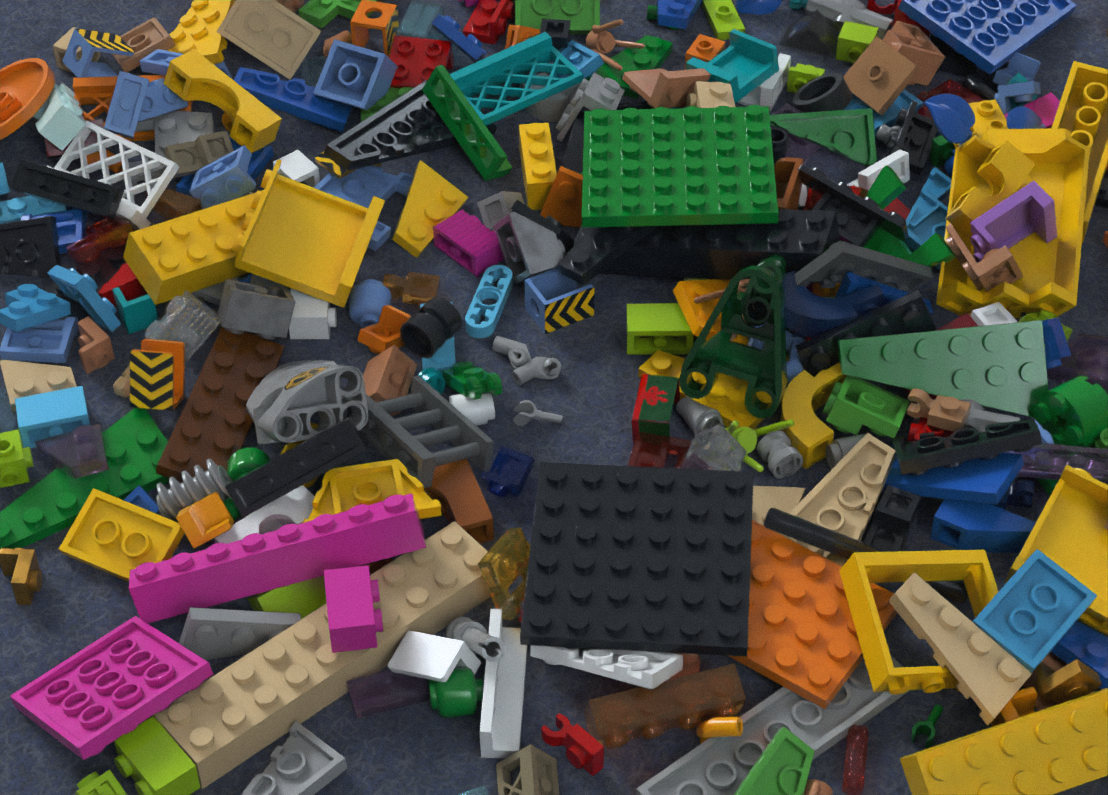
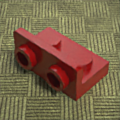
M479 0L463 29V34L466 37L471 34L482 43L495 45L499 36H504L507 29V21L514 18L515 3L512 0H501L500 2L495 0Z

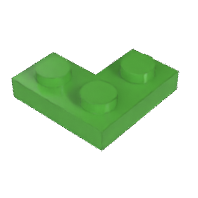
M310 0L298 12L299 16L310 24L323 28L338 14L352 19L361 0ZM375 11L369 12L367 16L369 17Z

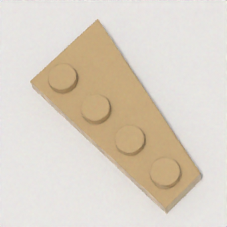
M915 572L889 600L918 639H925L934 651L933 658L941 668L947 666L959 681L956 687L966 699L971 697L982 710L979 716L987 726L1031 676L1032 673Z

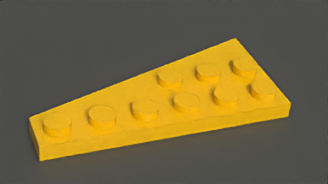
M194 0L188 12L180 18V23L176 29L169 34L175 46L167 51L185 54L195 49L212 64L222 63L224 60L222 50L227 48L228 43L225 37L216 31L235 1Z

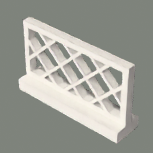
M86 120V125L74 137L55 168L52 169L83 176L90 179L89 173L102 169L103 179L98 180V182L111 185L125 180L126 190H124L114 218L137 230L149 227L151 222L146 218L179 169V166L171 160ZM91 132L97 134L98 143L85 147L84 142ZM118 144L120 153L107 158L106 148ZM99 151L101 160L88 165L86 155ZM141 155L143 164L129 169L128 159ZM80 158L81 168L71 172L66 170L71 161ZM122 161L123 171L110 176L108 166ZM159 166L166 167L161 177L152 180L151 169ZM144 172L146 182L132 187L131 177ZM147 190L148 196L142 206L136 205L134 195Z

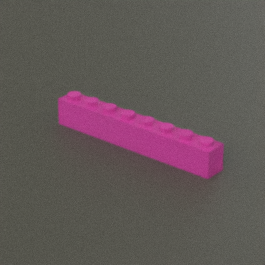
M413 494L392 495L378 503L356 505L348 511L334 515L323 514L312 521L297 525L293 523L286 524L278 530L264 534L253 533L245 536L242 540L227 544L216 543L205 550L191 554L186 552L180 553L169 560L158 563H143L136 567V569L130 570L129 591L140 619L146 623H152L188 613L190 607L207 608L324 576V570L357 567L426 548L424 530Z

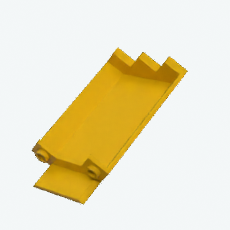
M1065 128L988 129L983 133L982 139L975 135L955 149L947 215L959 197L974 186L983 193L990 195L988 183L977 174V171L990 152L1007 140L1035 163L1029 173L1032 177L1029 183L1035 181L1054 200L1057 237L1046 243L1036 232H1033L1009 248L1023 277L1012 284L1004 281L987 292L984 288L980 291L977 290L957 258L947 263L941 262L937 305L959 316L968 313L971 317L972 310L1000 302L1014 318H1021V312L1034 313L1041 310H1046L1059 316L1076 306L1090 148L1071 138V131ZM946 220V226H948L949 224H951L950 222H948V221ZM953 226L973 256L975 254L974 246L970 239ZM946 228L944 240L950 237V234Z

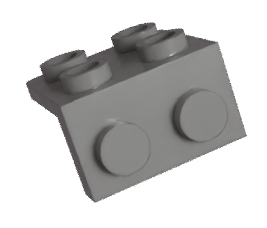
M595 72L589 81L583 79L555 127L560 131L556 139L562 142L583 106L591 111L594 109L616 110L625 90L621 89L620 85L613 79L603 78Z

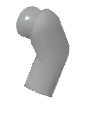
M496 336L492 350L507 355L515 369L531 360L526 344Z
M535 357L513 370L511 377L519 386L532 378L551 380L559 376L562 367L560 361L556 358Z

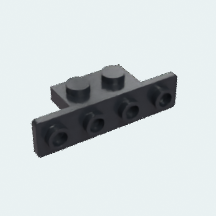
M801 164L798 168L801 182L823 195L812 210L836 211L841 241L864 248L878 228L904 242L909 237L906 221L899 214L893 211L888 213L882 210L871 198L866 196L861 198L854 194L849 186L842 182L835 183L831 181L824 172L816 167L810 169Z

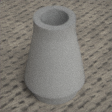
M684 397L678 402L676 406L677 413L682 416L697 438L711 440L719 435L723 428V419L718 410L694 401L690 397Z

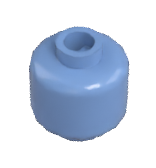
M366 279L359 282L350 292L349 316L351 320L362 328L379 323L382 307L385 305L391 306L390 290L378 280Z

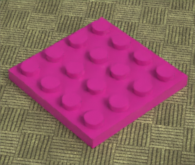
M134 616L10 695V698L16 709L81 759L86 760L90 756L102 752L105 746L123 734L135 730L138 724L153 714L165 710L171 702L186 692L198 688L204 680L213 675L209 662L137 616Z

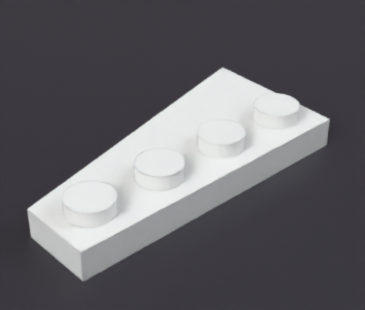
M531 645L530 656L542 659L547 664L564 665L648 689H654L683 670V655L667 652Z

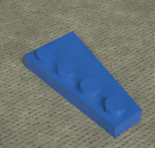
M243 67L239 68L234 78L236 83L264 105L342 133L353 108L352 106L314 95L315 87L305 85V80L293 78L283 81L280 80L277 74Z

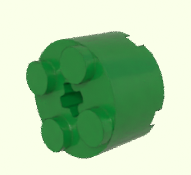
M1078 376L1043 393L1038 404L1033 406L1034 418L1042 425L1044 430L1051 434L1054 441L1053 451L1056 454L1067 453L1075 449L1081 452L1095 445V440L1099 439L1101 432L1108 428V395L1098 383L1091 385L1085 381L1088 379L1086 376Z

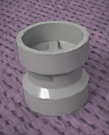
M783 431L767 434L757 445L759 456L768 463L769 470L777 479L795 474L803 464L802 455L796 448L791 447V440Z

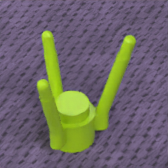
M790 419L761 428L751 429L744 426L738 427L739 422L734 420L729 427L723 429V433L726 435V447L730 452L737 454V461L745 462L758 472H762L764 467L748 456V453L752 452L757 446V437L794 425V421Z

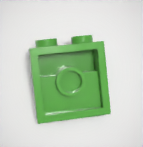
M847 375L843 384L838 381L836 382L822 413L827 414L826 421L841 432H851L858 435L863 424L879 436H889L894 439L910 401L858 377Z

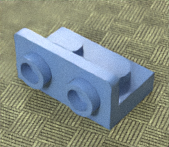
M244 145L196 171L189 192L204 209L237 199L255 189L256 182L247 173L252 156L251 152Z

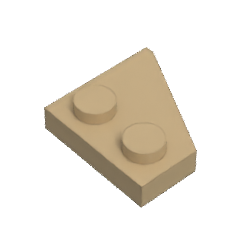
M0 360L12 413H17L15 398L77 387L71 367Z

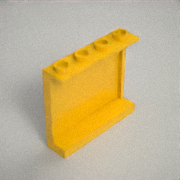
M277 159L273 171L267 169L260 186L265 188L264 191L257 190L251 206L252 209H255V212L251 213L248 211L241 229L246 231L245 234L238 233L232 248V252L237 253L233 267L344 308L385 200L373 196L369 208L352 203L279 175L282 161Z
M1066 465L1005 580V583H1007L1034 551L1038 549L1097 595L1093 603L1078 620L1108 635V529L1105 526L1108 522V485L1093 478L1090 473L1083 469Z

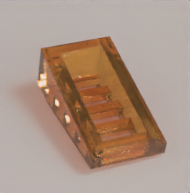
M166 188L152 210L165 219L171 220L202 210L200 199Z

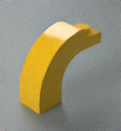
M840 363L827 370L820 371L815 377L806 370H803L792 379L783 395L780 422L791 419L794 421V425L780 431L787 434L792 443L791 447L796 448L802 455V466L805 469L825 458L826 445L833 443L834 431L823 423L814 411L827 403L837 381L842 384L844 383L847 375L841 374Z

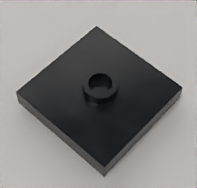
M516 200L511 207L512 212H516L554 232L557 240H561L566 253H569L573 248L575 240L562 230L563 225L550 215L544 218L519 200Z

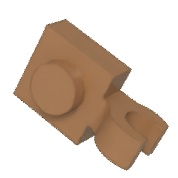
M917 388L912 389L908 396V400L915 401L918 404L911 403L907 409V414L915 418H927V425L955 432V429L964 427L970 415L971 403L954 397L938 395L933 400L927 392Z

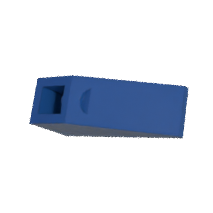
M944 499L934 515L930 538L958 550L1020 553L1036 522L991 504Z

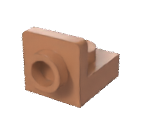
M89 316L77 322L80 332L78 342L81 346L79 355L83 370L89 374L98 368L106 366L115 359L110 337Z

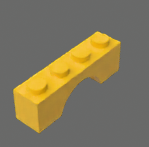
M193 49L170 61L163 84L184 101H205L225 111L233 125L229 137L239 145H245L252 154L275 141L282 118L199 52Z

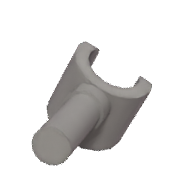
M524 400L514 408V411L520 413L513 418V422L519 426H525L531 419L561 423L563 416L537 410L533 402Z

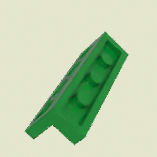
M443 65L436 66L422 91L485 181L508 175L513 167L506 159L507 155Z

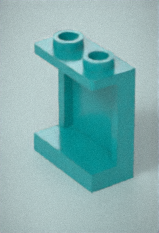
M733 29L729 32L730 46L708 63L695 57L691 58L686 62V70L704 68L711 74L708 82L731 84L734 102L737 103L779 71L777 47L775 45Z

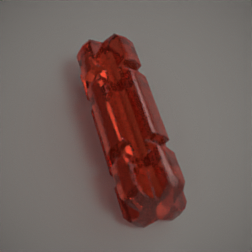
M854 724L848 730L842 791L846 795H861L863 793L869 730L866 726Z

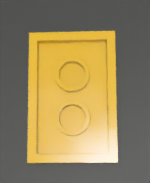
M93 488L58 550L63 555L129 582L130 570L136 569L139 565L147 562L158 563L171 559L185 533L178 522Z

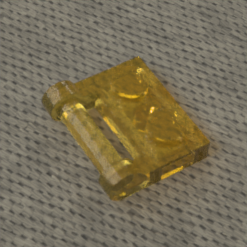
M521 527L508 529L478 563L496 609H502V618L506 620H512L521 611V604L525 598L531 546L525 539ZM521 575V583L510 594L508 588Z

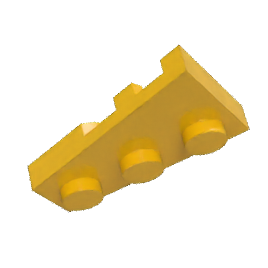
M420 160L416 166L414 177L407 193V199L401 211L392 240L411 255L418 258L434 239L433 227L457 213L469 197Z

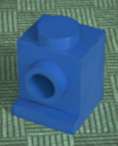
M1059 317L1042 321L1047 370L1061 366L1060 359L1071 356Z

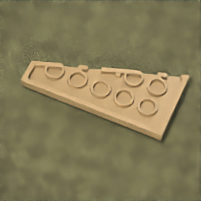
M867 433L789 514L861 541L894 463L896 450ZM783 535L840 566H843L848 560Z

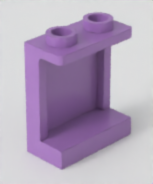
M1032 181L970 222L972 231L970 241L974 246L975 254L973 258L977 263L990 250L1000 249L1005 245L1009 249L1033 232H1036L1046 243L1057 237L1054 200L1035 181Z

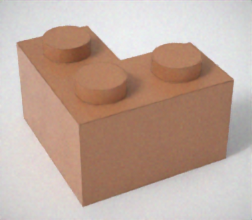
M896 21L893 28L888 30L882 39L920 68L909 85L917 83L928 86L945 59V56L918 26Z

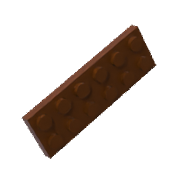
M221 327L157 464L156 474L168 478L174 476L177 481L183 483L181 472L187 471L193 478L195 477V465H199L206 472L208 471L206 460L210 458L217 466L221 465L227 471L228 460L233 453L243 448L253 425V420L246 409V403L259 383L278 367L285 346L247 332L243 334L231 333L226 331L224 327Z

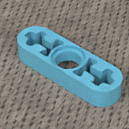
M493 265L487 268L483 274L465 316L466 332L471 337L486 338L492 335L513 287L512 271L504 265ZM499 279L497 287H494L493 282ZM485 299H495L498 301L493 305L482 303ZM481 315L485 316V321L479 324Z

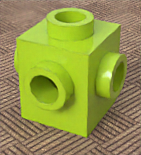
M19 429L0 433V488L30 482L28 468L34 467L30 446L23 447Z

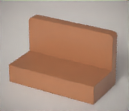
M395 345L391 346L368 361L363 374L366 394L375 402L407 395L412 382V376H414L418 364ZM397 411V412H393V413H389V414H390L391 416H395V415H397L398 413H400L401 411Z

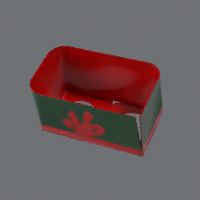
M642 374L632 416L633 443L671 446L670 424L651 421H670L673 403L680 401L679 378Z

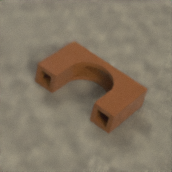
M463 459L435 467L432 486L424 488V492L432 500L437 499L440 502L441 514L447 518L450 524L455 521L479 544L494 540L493 517L468 460ZM392 558L360 566L369 565V572L372 574L390 563Z

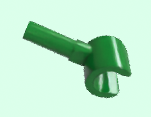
M935 705L926 721L917 722L913 726L911 734L912 743H914L915 737L918 734H925L928 736L926 749L933 746L935 738L934 728L943 711L942 706Z

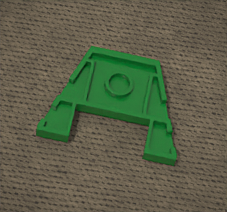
M886 165L882 168L865 196L874 200L883 210L907 188L894 170ZM881 228L877 229L864 246V248L930 268L943 261L945 263L950 262L957 257L943 237L937 233L932 235L913 253L904 241Z

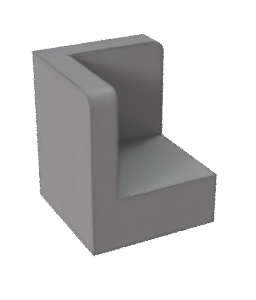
M501 191L477 202L486 228L489 227L490 231L494 229L493 225L509 213H512L511 207L516 200L524 204L522 194L519 192Z

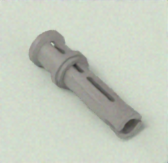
M458 617L452 620L447 627L446 637L464 641L474 654H479L484 659L492 662L502 658L503 654L498 651L499 649L505 651L503 641L498 637L487 634V630L480 623L468 617Z

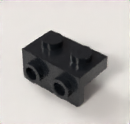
M912 100L907 110L901 108L895 121V125L899 126L897 132L893 130L886 147L890 149L888 156L899 149L908 152L909 171L920 175L929 155L932 139L935 138L938 129L934 120L915 112L918 102Z

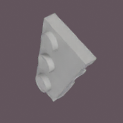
M295 721L289 729L290 737L282 747L277 746L270 755L272 760L262 774L255 775L241 795H314L348 768L345 757L299 722Z

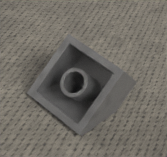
M516 212L509 213L493 225L507 267L512 271L514 285L525 282L527 278L559 267V263L566 256L564 245L561 240H557L554 232Z

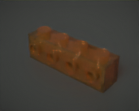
M734 663L667 680L654 689L639 687L588 700L584 716L590 735L603 746H606L607 749H613L627 744L631 739L639 737L653 739L665 734L666 730L680 727V730H688L697 727L702 721L711 718L734 717L738 715L746 697Z

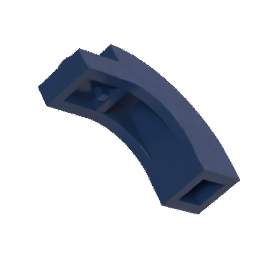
M796 270L785 274L782 286L786 298L784 307L785 326L793 332L808 338L818 336L884 306L883 293L878 285L840 298H824L813 294L805 286H797L794 276L797 273Z

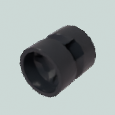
M433 297L421 307L418 313L412 315L402 325L400 334L409 350L421 358H430L443 347L445 341L451 339L461 329L462 319L457 309L449 301L441 297Z

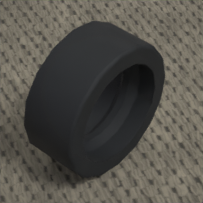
M829 73L819 76L802 86L795 93L792 101L798 113L844 110L851 102L853 95L842 74Z

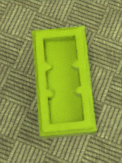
M702 0V9L716 39H730L729 32L733 29L745 33V27L731 0Z

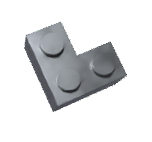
M252 274L250 283L226 279L217 317L221 326L231 333L243 334L244 331L253 332L257 336L273 340L276 337L286 338L296 301L287 286Z

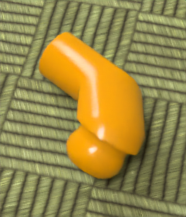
M715 717L699 724L696 733L700 737V744L713 737L742 736L743 722L741 717Z

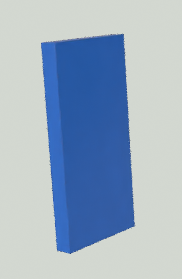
M1003 452L989 460L975 458L966 460L957 467L946 468L939 466L930 468L921 475H909L908 473L902 475L895 455L894 463L881 492H885L887 486L890 485L923 497L998 504L1023 467V455Z

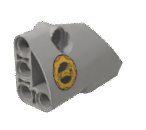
M302 360L283 364L271 371L259 383L246 403L247 412L255 423L258 444L291 443L308 440L343 421V412L347 407H350L352 410L351 419L357 430H361L368 421L365 383L361 371L354 366L337 365L334 361ZM340 378H347V386L342 390L340 388ZM317 412L320 417V423L316 429H313L310 424V418Z

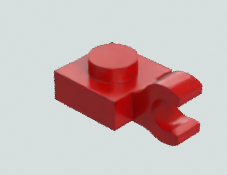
M557 714L556 726L561 730L551 731L545 725L541 727L543 741L550 746L566 747V756L577 769L584 768L590 775L594 776L604 768V746L579 724L572 726L566 716Z

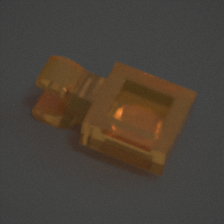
M408 272L407 278H402L393 274H385L383 285L390 290L391 299L396 300L403 296V303L420 305L421 303L428 302L433 297H437L440 276Z

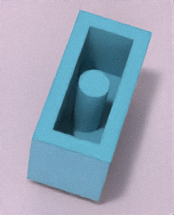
M83 386L15 398L18 426L24 447L30 446V448L93 436Z

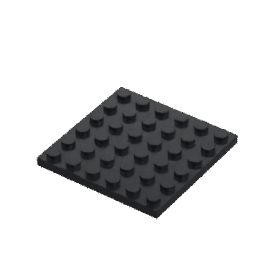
M540 462L520 632L521 645L747 657L754 472Z

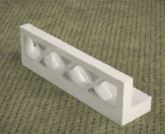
M502 609L490 610L488 634L501 639L504 643L505 651L499 649L498 652L503 654V656L498 661L486 660L480 722L481 758L506 759L520 751L528 645H521V628L502 627Z

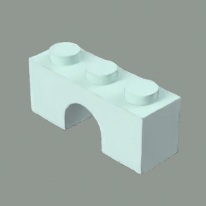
M63 83L60 86L54 84L48 99L33 116L38 120L35 123L38 132L62 151L86 125L82 116L83 110L78 106L79 102L77 99L74 98L75 93Z

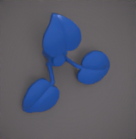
M939 94L924 101L938 131L947 141L962 145L972 137L973 133L969 128L975 123V115L970 105L963 98L953 94ZM1019 106L1008 113V129H1047L1045 124L1042 123V119L1027 107ZM955 150L952 151L953 156L949 157L945 162V169L951 178Z

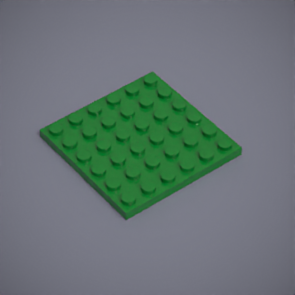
M690 106L680 109L658 107L655 109L639 110L635 108H626L624 110L594 109L593 111L584 112L582 228L778 223L769 106H718L716 108Z

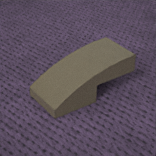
M226 130L200 135L195 141L169 145L165 148L164 153L166 159L175 162L179 166V169L173 176L174 179L195 174L197 170L234 150Z

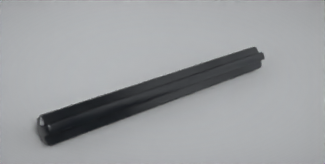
M770 508L764 519V526L770 530L849 559L854 552H887L776 508ZM962 580L925 581L941 596L963 603L968 597L964 581Z

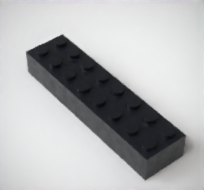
M778 209V223L657 226L599 274L732 279L741 269L757 266L762 260L772 255H780L785 259L787 263L785 274L794 270L798 272L827 251L832 244L840 241L836 211ZM581 225L578 234L575 238V241L573 243V246L578 242V240L583 236V234L588 230L589 227L582 228Z

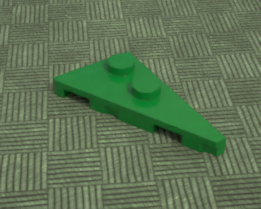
M872 108L770 115V126L781 128L786 133L866 167L877 162Z

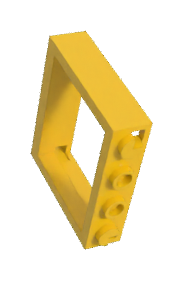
M986 551L854 552L839 572L873 692L889 691L892 695H898L909 690H923L924 693H934L942 689L956 688L957 691H960L956 687L959 681L947 666L943 668L941 666L894 668L870 583L906 582L914 572L924 581L963 580L976 618L999 592Z

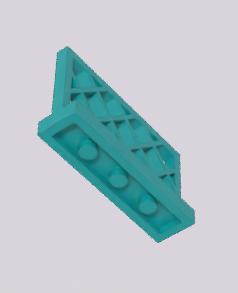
M546 32L450 74L486 126L577 85L584 79L583 73L552 46V38ZM553 60L555 61L554 64H547ZM531 71L529 75H522ZM537 72L551 73L550 77L536 76ZM557 73L570 75L566 78H556ZM502 83H505L504 87L498 86ZM512 83L526 84L525 88L511 87ZM532 85L546 86L540 90L531 89ZM480 94L479 98H471ZM487 94L501 95L499 100L485 99ZM507 96L521 97L516 101H505ZM482 107L495 109L485 115L481 112Z

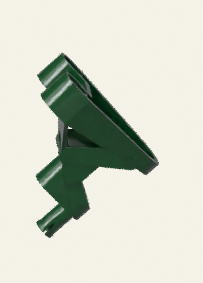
M772 255L762 260L757 266L743 268L730 280L683 362L679 385L686 396L695 399L705 397L716 384L719 374L722 373L749 381L744 404L751 415L757 418H766L775 413L783 399L787 385L784 313L786 298L782 287L787 263L782 256ZM751 276L745 293L739 292L737 294L739 281ZM760 301L764 303L767 313H757L753 309L752 302ZM722 312L721 330L704 342ZM742 315H743V317H744V319L746 320L747 323H749V324H751V325H753V326H761V325H764V326L758 327V328H757V327H751V326L747 325V324L744 322V320H743V318H742ZM735 333L765 342L763 349L730 341L732 334ZM699 372L703 374L706 378V383H697L693 379L692 373ZM759 391L768 393L771 396L772 402L764 403L760 401L756 393Z

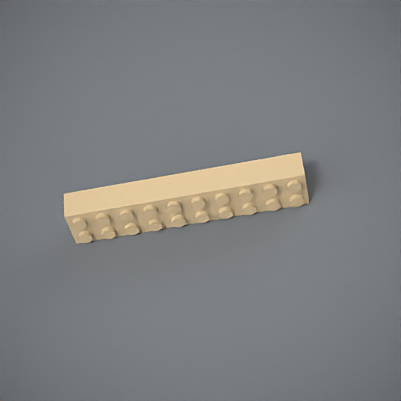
M454 521L425 540L426 548L404 553L370 575V580L378 579L380 602L373 603V609H381L383 632H376L378 648L332 653L326 603L212 676L195 690L189 691L170 703L165 710L153 714V716L196 765L200 787L204 789L289 732L295 721L301 724L385 668L408 630L434 635L448 626L452 620L463 616L500 591L501 563Z

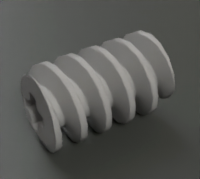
M210 458L206 460L208 468L206 472L199 465H195V477L192 478L187 471L181 472L183 480L181 484L174 476L169 478L170 489H167L162 483H158L156 499L161 515L176 522V516L180 510L214 492H218L224 501L225 494L230 497L225 488L228 483L232 482L228 472L221 465L217 466Z

